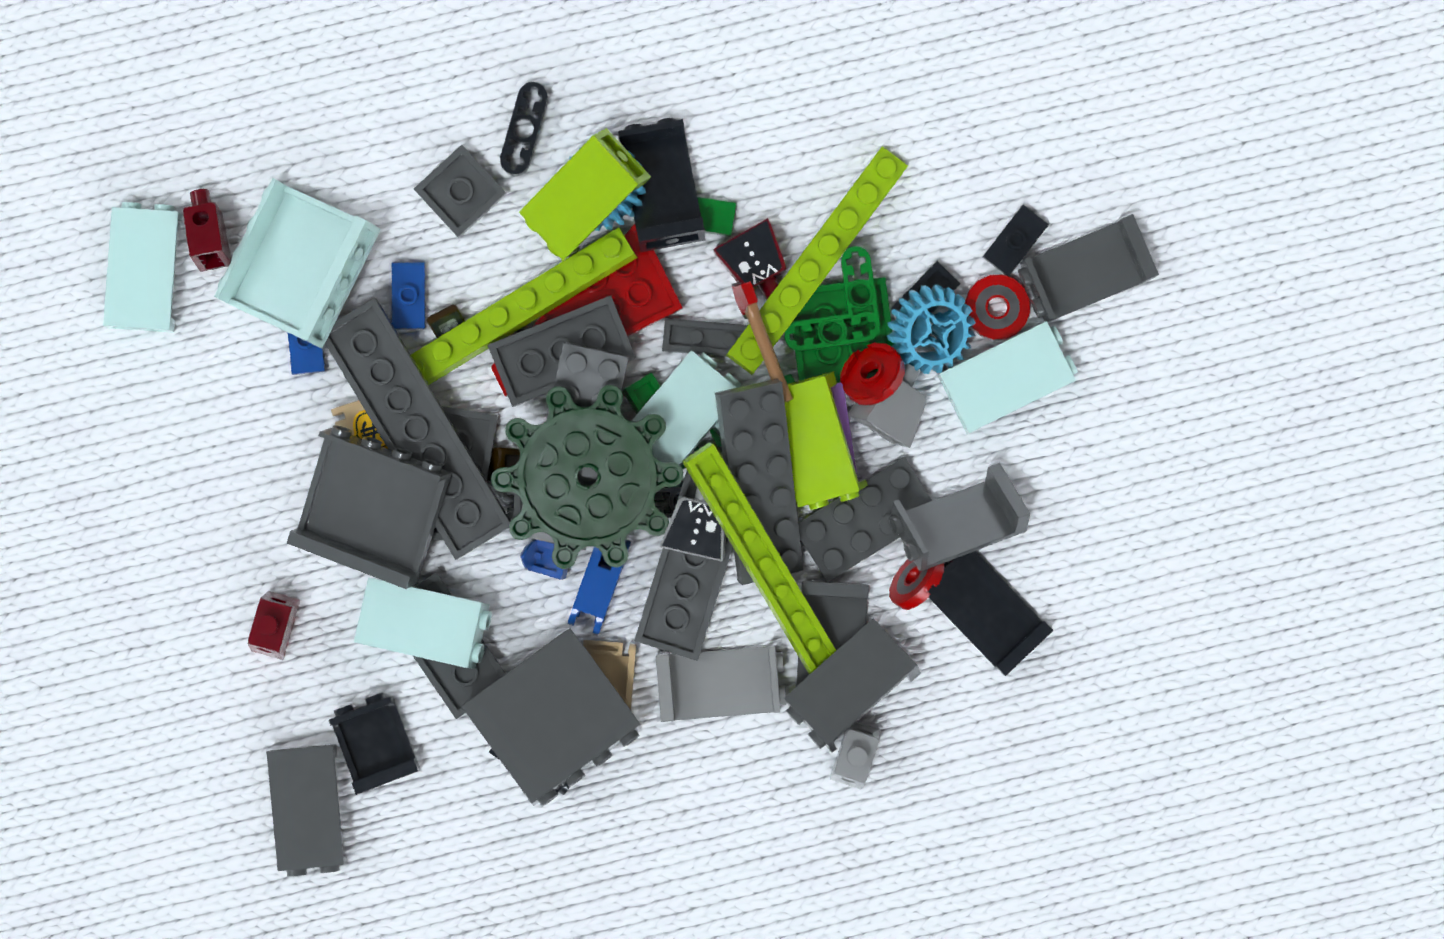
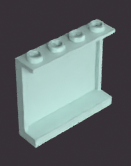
M272 178L269 186L262 194V200L254 216L248 222L247 231L240 245L233 252L232 261L225 275L220 279L214 297L317 347L323 348L381 229L361 217L350 215Z

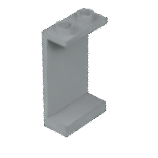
M775 646L704 651L700 653L698 661L677 654L656 655L661 722L773 712L780 713V705H786L784 699L786 696L785 685L778 686L777 672H784L782 652L775 651Z

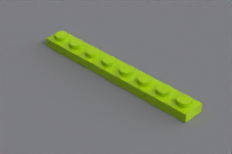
M883 146L759 310L773 347L907 169V164ZM749 323L726 356L753 375L763 362V357Z
M618 227L412 353L411 356L430 385L489 349V344L512 335L636 259L637 256Z
M707 443L682 462L810 675L835 653L836 649L713 443Z

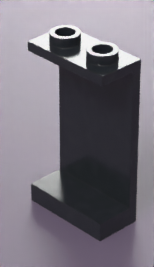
M664 118L656 124L647 126L631 124L626 126L624 130H619V142L627 151H630L635 156V160L651 176L643 185L646 193L637 196L642 201V206L633 205L632 207L635 213L634 221L640 253L706 241L683 119Z
M976 551L950 560L944 567V573L939 585L936 587L932 585L927 591L930 593L929 599L1002 676H1007L1054 631L1029 608Z

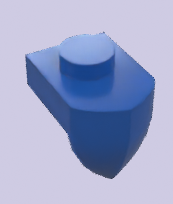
M534 539L523 548L520 554L521 562L526 570L559 580L566 579L568 568L561 569L553 563L552 552L554 543Z

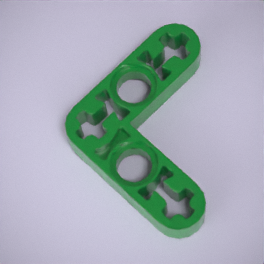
M860 246L850 247L841 257V270L848 314L800 320L791 323L785 331L784 337L786 345L791 350L803 352L861 344L873 341L880 331V320L870 255L864 248ZM852 253H857L859 258L865 259V263L860 265V275L868 274V280L857 279L850 283L848 282V276H855L853 266L846 263L847 260L851 259ZM863 285L869 290L870 298L866 303L858 304L852 300L851 291L855 286ZM862 318H867L869 324H874V329L869 331V336H863L862 331L851 332L854 339H846L847 327L844 320H851L850 327L860 325ZM827 323H836L841 327L842 335L838 340L829 341L823 336V327ZM818 324L817 336L821 342L820 344H813L814 337L804 339V345L801 346L797 345L796 340H790V335L795 333V328L801 327L803 333L813 332L811 325Z

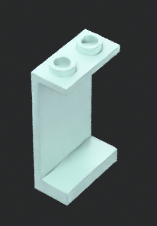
M122 202L121 207H112L103 326L110 329L174 333L175 319L171 318L177 232L178 221L183 222V215L178 211H174L175 206L155 204L154 210L141 209L142 204Z
M1046 321L938 375L967 435L1076 381L1074 374L1078 373L1077 368L1070 355L1064 357L1059 347L1063 340L1055 325L1050 327Z
M691 350L631 421H640L649 414H658L664 418L666 422L665 432L654 442L652 447L653 454L659 461L675 462L681 466L682 461L692 453L718 422L715 393L743 386L731 374L727 373L723 377L715 370L718 364L704 352L698 356Z
M368 577L354 643L475 669L476 664L482 661L484 655V644L481 641L484 630L487 631L491 623L492 612L488 611L490 604L415 587L404 589L386 581Z

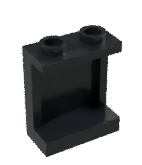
M383 692L366 698V706L354 710L353 705L350 704L334 710L335 717L328 720L330 726L334 729L353 782L351 784L356 795L421 770L394 696L385 698Z

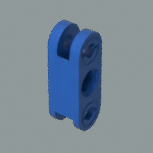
M625 539V544L629 552L632 541ZM596 547L593 548L567 624L574 626L581 612L593 615L596 618L592 633L599 635L624 565L621 567L609 566L605 562L601 551Z

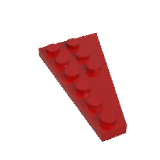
M634 224L624 236L637 258L544 314L532 327L611 296L628 337L683 310V307L655 251L651 250L640 253L636 226ZM494 363L491 369L505 397H507L508 395Z

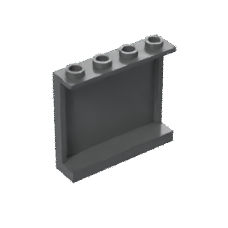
M333 425L332 428L319 431L318 436L324 438L298 528L289 532L286 543L404 589L417 585L451 472L443 470L442 464L436 461L423 459L422 462L411 458L412 453L400 448L390 450L382 447V442L375 438L363 437L361 439L351 435L352 431L342 426Z
M571 628L564 631L461 706L533 806L540 803L543 807L558 796L557 789L566 783L569 787L576 784L585 777L583 770L593 763L596 767L602 765L613 756L610 752L620 743L623 747H626L640 736L637 731L642 728L640 722Z

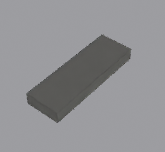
M665 318L662 352L689 354L692 350L697 355H701L704 352L708 356L727 357L726 354L748 325Z

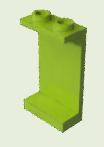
M605 128L594 134L519 213L525 219L526 225L532 231L537 232L547 243L550 252L564 261L580 250L578 246L634 190L643 186L651 176L614 135Z
M834 371L787 384L793 400L785 403L795 499L798 507L809 505L810 510L829 505L828 499L839 497L840 501L843 502L860 496L858 491L868 486L866 479L858 481L831 392V387L837 384Z

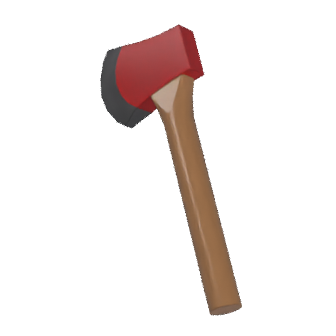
M751 281L731 284L737 306L744 319H748L771 380L778 379L782 381L785 403L793 400L757 305L758 299Z

